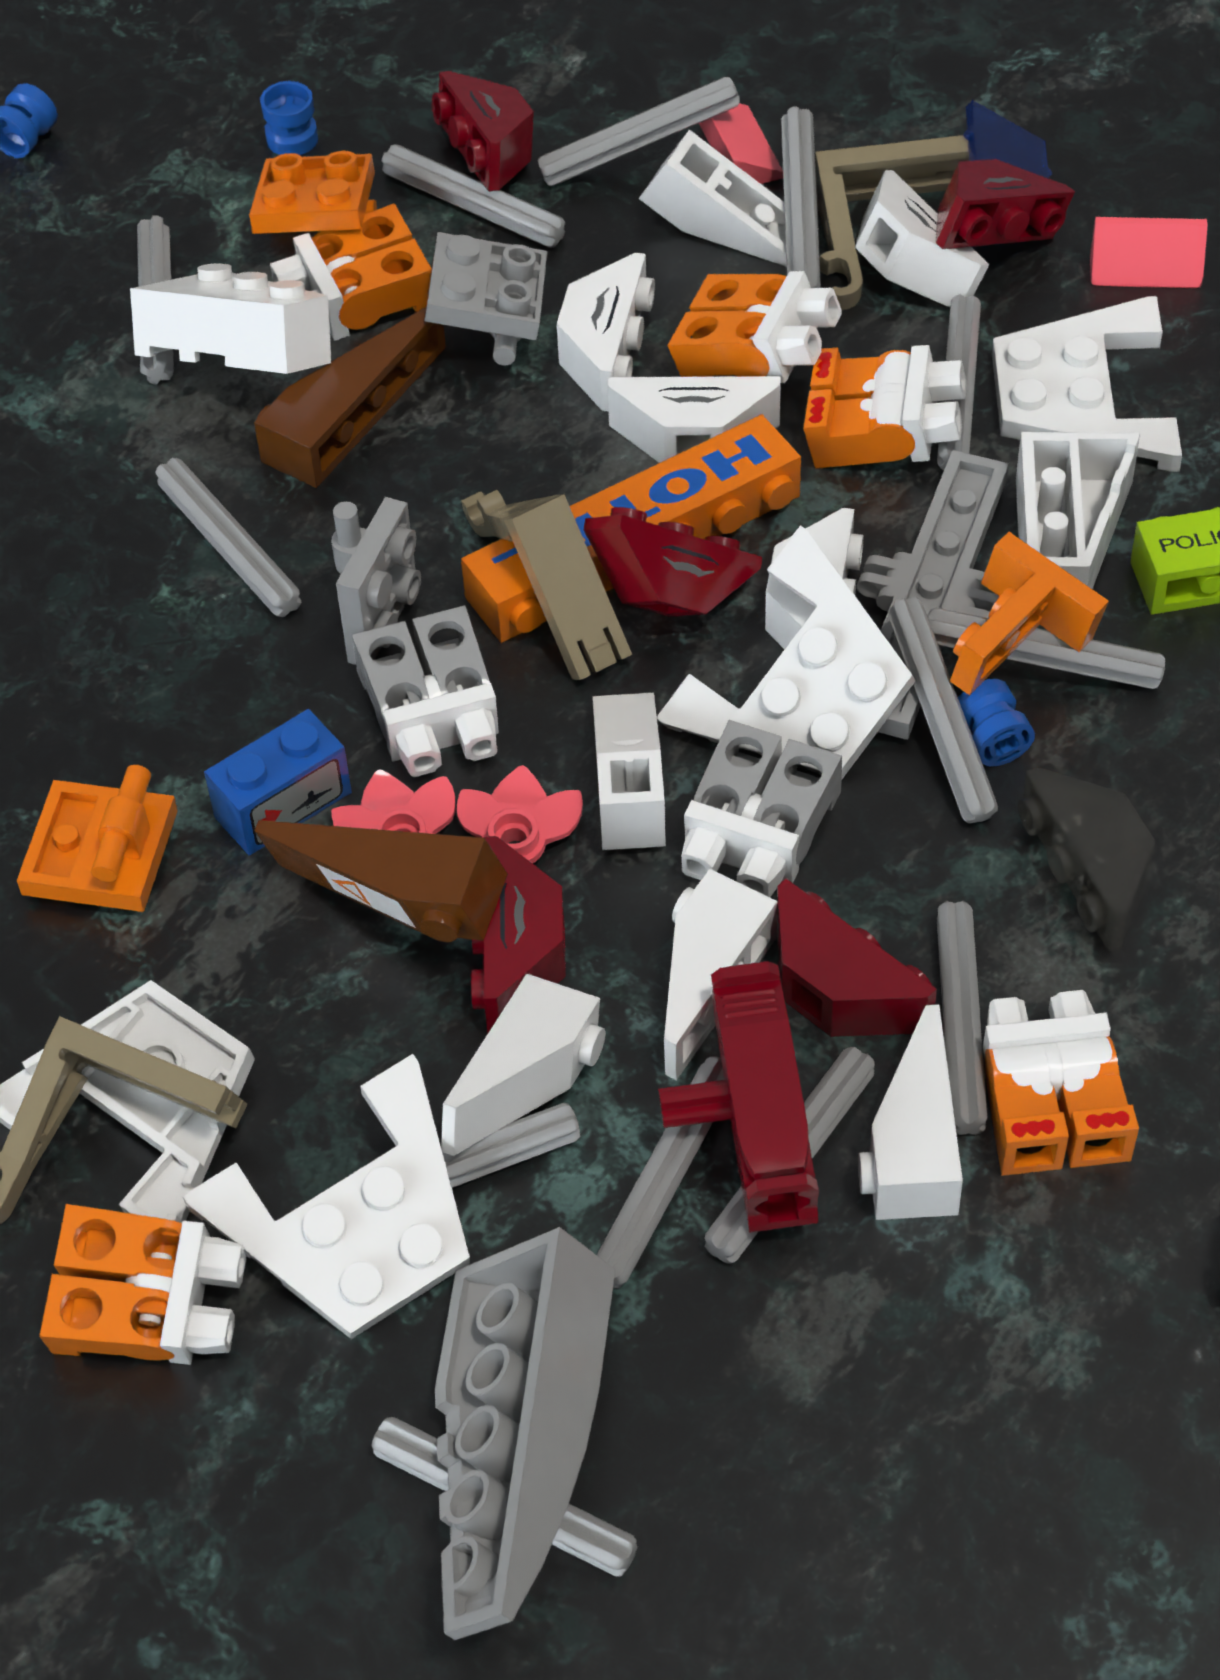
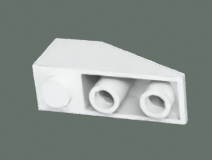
M654 693L593 696L602 850L666 846L664 788Z

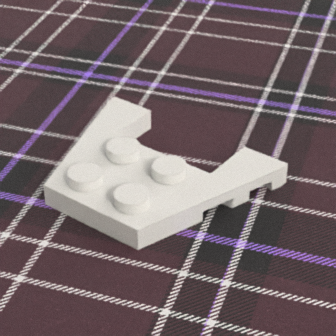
M1157 296L1140 298L993 338L992 361L1001 436L1020 440L1021 432L1140 433L1138 457L1157 460V469L1170 472L1180 471L1182 451L1176 417L1115 418L1105 350L1160 348L1162 327Z
M799 526L767 571L774 579L815 606V610L741 708L735 707L691 674H688L658 714L657 720L668 729L678 732L685 731L708 738L711 742L715 743L719 742L728 720L742 723L782 736V752L788 739H792L842 755L843 779L916 680L808 530ZM739 745L741 749L762 755L759 749L752 745ZM797 764L798 768L821 774L818 768L812 764Z
M152 980L81 1024L84 1027L207 1079L214 1080L228 1087L238 1097L255 1060L249 1047ZM44 1049L22 1062L25 1067L24 1070L0 1084V1123L10 1130ZM85 1067L82 1070V1074L88 1079L80 1094L162 1152V1155L120 1202L119 1206L124 1213L163 1218L180 1223L186 1221L190 1210L186 1206L182 1195L202 1184L227 1125L95 1068Z
M413 1054L361 1085L362 1096L396 1147L277 1221L272 1219L237 1163H234L182 1195L190 1212L200 1220H205L228 1238L229 1241L243 1245L248 1258L252 1257L277 1277L283 1286L350 1339H353L447 1279L456 1270L470 1264L466 1241L419 1062Z

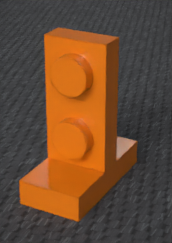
M1008 532L995 544L981 581L982 585L997 594L999 598L990 610L989 619L982 626L973 622L955 644L953 653L959 658L950 682L970 696L1039 625L1080 652L1093 639L1109 601L1021 539Z

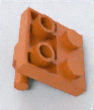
M337 151L327 156L301 157L298 154L286 153L275 158L266 159L249 213L253 234L361 229L364 215L377 210L376 200H368L375 174L372 154H354L350 151Z
M130 765L127 767L120 789L53 780L17 878L21 895L144 912L178 812L175 797L146 792L151 779V773L147 768L140 765Z

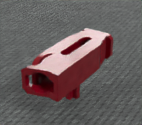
M769 961L721 967L711 974L714 1018L724 1080L658 1089L664 1128L731 1119L749 1232L818 1223L819 1190L813 1168L807 1117L779 967Z

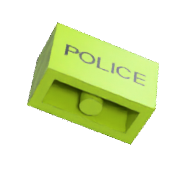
M1220 507L1170 517L1161 516L1136 523L1130 563L1151 615L1220 603Z

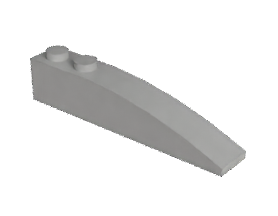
M560 1227L458 1269L455 1272L435 1386V1407L445 1414L446 1433L437 1438V1459L439 1463L448 1468V1490L439 1495L440 1520L450 1526L451 1543L441 1553L444 1634L454 1640L512 1622L543 1566L567 1510L586 1451L600 1388L615 1269Z

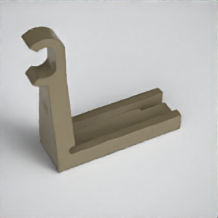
M969 135L815 152L817 208L829 249L828 252L823 253L819 258L820 272L827 276L837 272L847 277L848 286L842 288L833 286L841 310L849 309L860 301L863 282L847 202L872 199L885 170H893L917 194L946 191L958 163L969 161L972 158L973 149Z
M495 490L487 495L480 491L461 500L465 516L477 535L480 537L496 536L513 541L572 680H582L591 675L577 641L580 643L592 672H598L616 663V659L622 660L632 655L565 494L506 505L499 491Z
M60 1016L47 1040L6 1142L0 1152V1169L2 1171V1179L0 1181V1224L11 1215L36 1164L88 1078L82 1074V1070L87 1066L235 1129L248 1104L228 1087L214 1080L207 1079Z

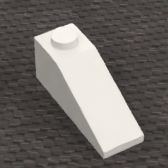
M689 130L662 164L639 199L682 232L787 267L784 201Z
M711 869L707 871L695 889L688 887L683 891L672 914L675 930L664 1034L665 1075L675 1080L679 1078L715 1026L711 974L721 967L760 962L777 937V901Z
M526 974L443 1103L442 1152L455 1156L569 1090L585 1064L591 1067L594 1066L602 1051L606 1034L605 1028L598 1026L600 998Z
M939 1005L925 1006L872 1123L870 1152L858 1153L861 1194H873L876 1220L954 1216L959 1214L963 1179Z

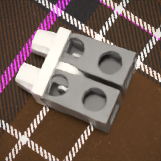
M465 605L414 618L413 628L416 650L405 621L352 634L357 672L364 690L367 689L373 704L379 726L387 741L392 762L402 760L410 775L417 777L435 772L442 765L439 749L461 744L465 758L472 761L495 756L497 753L496 734L499 733L496 696L489 681ZM450 628L458 631L459 638L433 645L430 642L431 636L441 629ZM383 644L400 646L401 653L372 660L370 657L372 651Z
M728 720L698 786L694 800H691L684 814L685 843L681 855L682 872L687 876L702 880L709 869L717 872L721 863L740 868L737 874L738 883L768 897L772 896L777 886L786 878L793 883L799 871V864L805 858L821 820L827 810L832 811L841 793L842 755L792 739H788L782 752V736ZM748 744L758 748L762 753V758L759 759L739 752V745ZM797 764H812L821 772V777L797 771Z

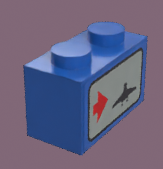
M309 708L204 771L214 817L248 856L265 846L254 831L258 820L303 823L352 793L345 747Z

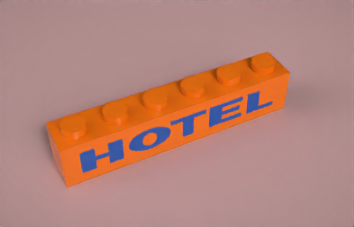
M761 414L571 505V511L605 591L607 592L614 587L583 531L585 518L610 516L611 508L625 507L647 513L646 522L658 525L660 522H676L692 526L694 528L693 536L705 539L706 536L729 534L739 529L743 524L772 510L781 509L792 500L800 497L801 456ZM500 539L461 558L465 598L500 643L521 633L533 631L543 622L547 621L513 541Z

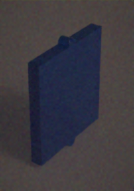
M973 100L966 106L967 130L963 135L968 140L969 161L997 159L1049 179L1052 171L1047 165L1046 143L1044 140Z

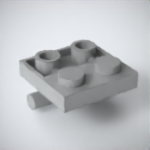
M437 232L425 322L490 332L495 339L493 352L495 362L500 365L512 364L516 357L517 342L521 338L537 339L547 251L529 248L520 244L510 245L475 239L468 235H452Z
M385 497L367 529L361 528L359 525L358 511L355 504L341 502L333 509L336 531L332 535L331 542L335 567L341 574L336 582L347 659L348 663L355 665L356 659L352 634L398 623V617L405 604H413L421 585V572L415 569L414 550L416 546V532L410 528L408 503ZM383 644L374 649L370 656L372 660L376 659L382 647L388 648L391 644Z

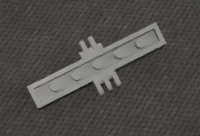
M952 450L912 553L898 552L893 556V559L879 555L869 556L863 568L864 573L860 575L856 585L858 592L866 597L876 599L877 605L885 611H888L894 605V602L899 599L917 597L922 601L927 615L930 609L937 607L989 618L990 610L999 596L981 584L985 572L975 570L973 567L1007 481L1009 463ZM887 613L881 632L906 665ZM939 646L940 652H942L943 646ZM912 685L879 729V733L908 740L921 707L914 685Z

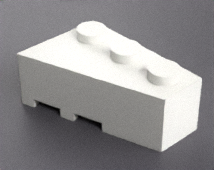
M205 264L198 267V274L130 288L136 356L152 357L155 353L178 349L180 361L195 363L200 361L199 352L225 356V366L285 374L331 363L328 295L304 290L303 282L292 280L270 282L267 279V274L262 272L236 274L232 273V267L228 264Z
M1021 432L1016 472L1018 537L1093 589L1133 482L1140 433Z

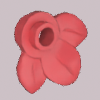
M524 765L518 766L508 774L495 788L492 795L478 790L463 789L460 791L457 801V817L465 831L479 838L497 836L532 864L542 856L547 844L563 839L574 831L583 811L581 791L565 790L547 796L538 780ZM512 841H519V842H520V843H516V844H509V842H512Z
M379 769L375 771L363 792L361 805L340 806L331 810L333 826L437 834L453 820L455 814L453 786L447 777L442 776L425 783L417 791L413 792V790L394 776Z

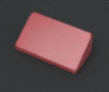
M739 104L736 108L699 123L710 146L757 182L763 184L783 179V170L748 105Z
M1095 217L1090 254L1092 285L1162 288L1201 287L1204 273L1207 219Z

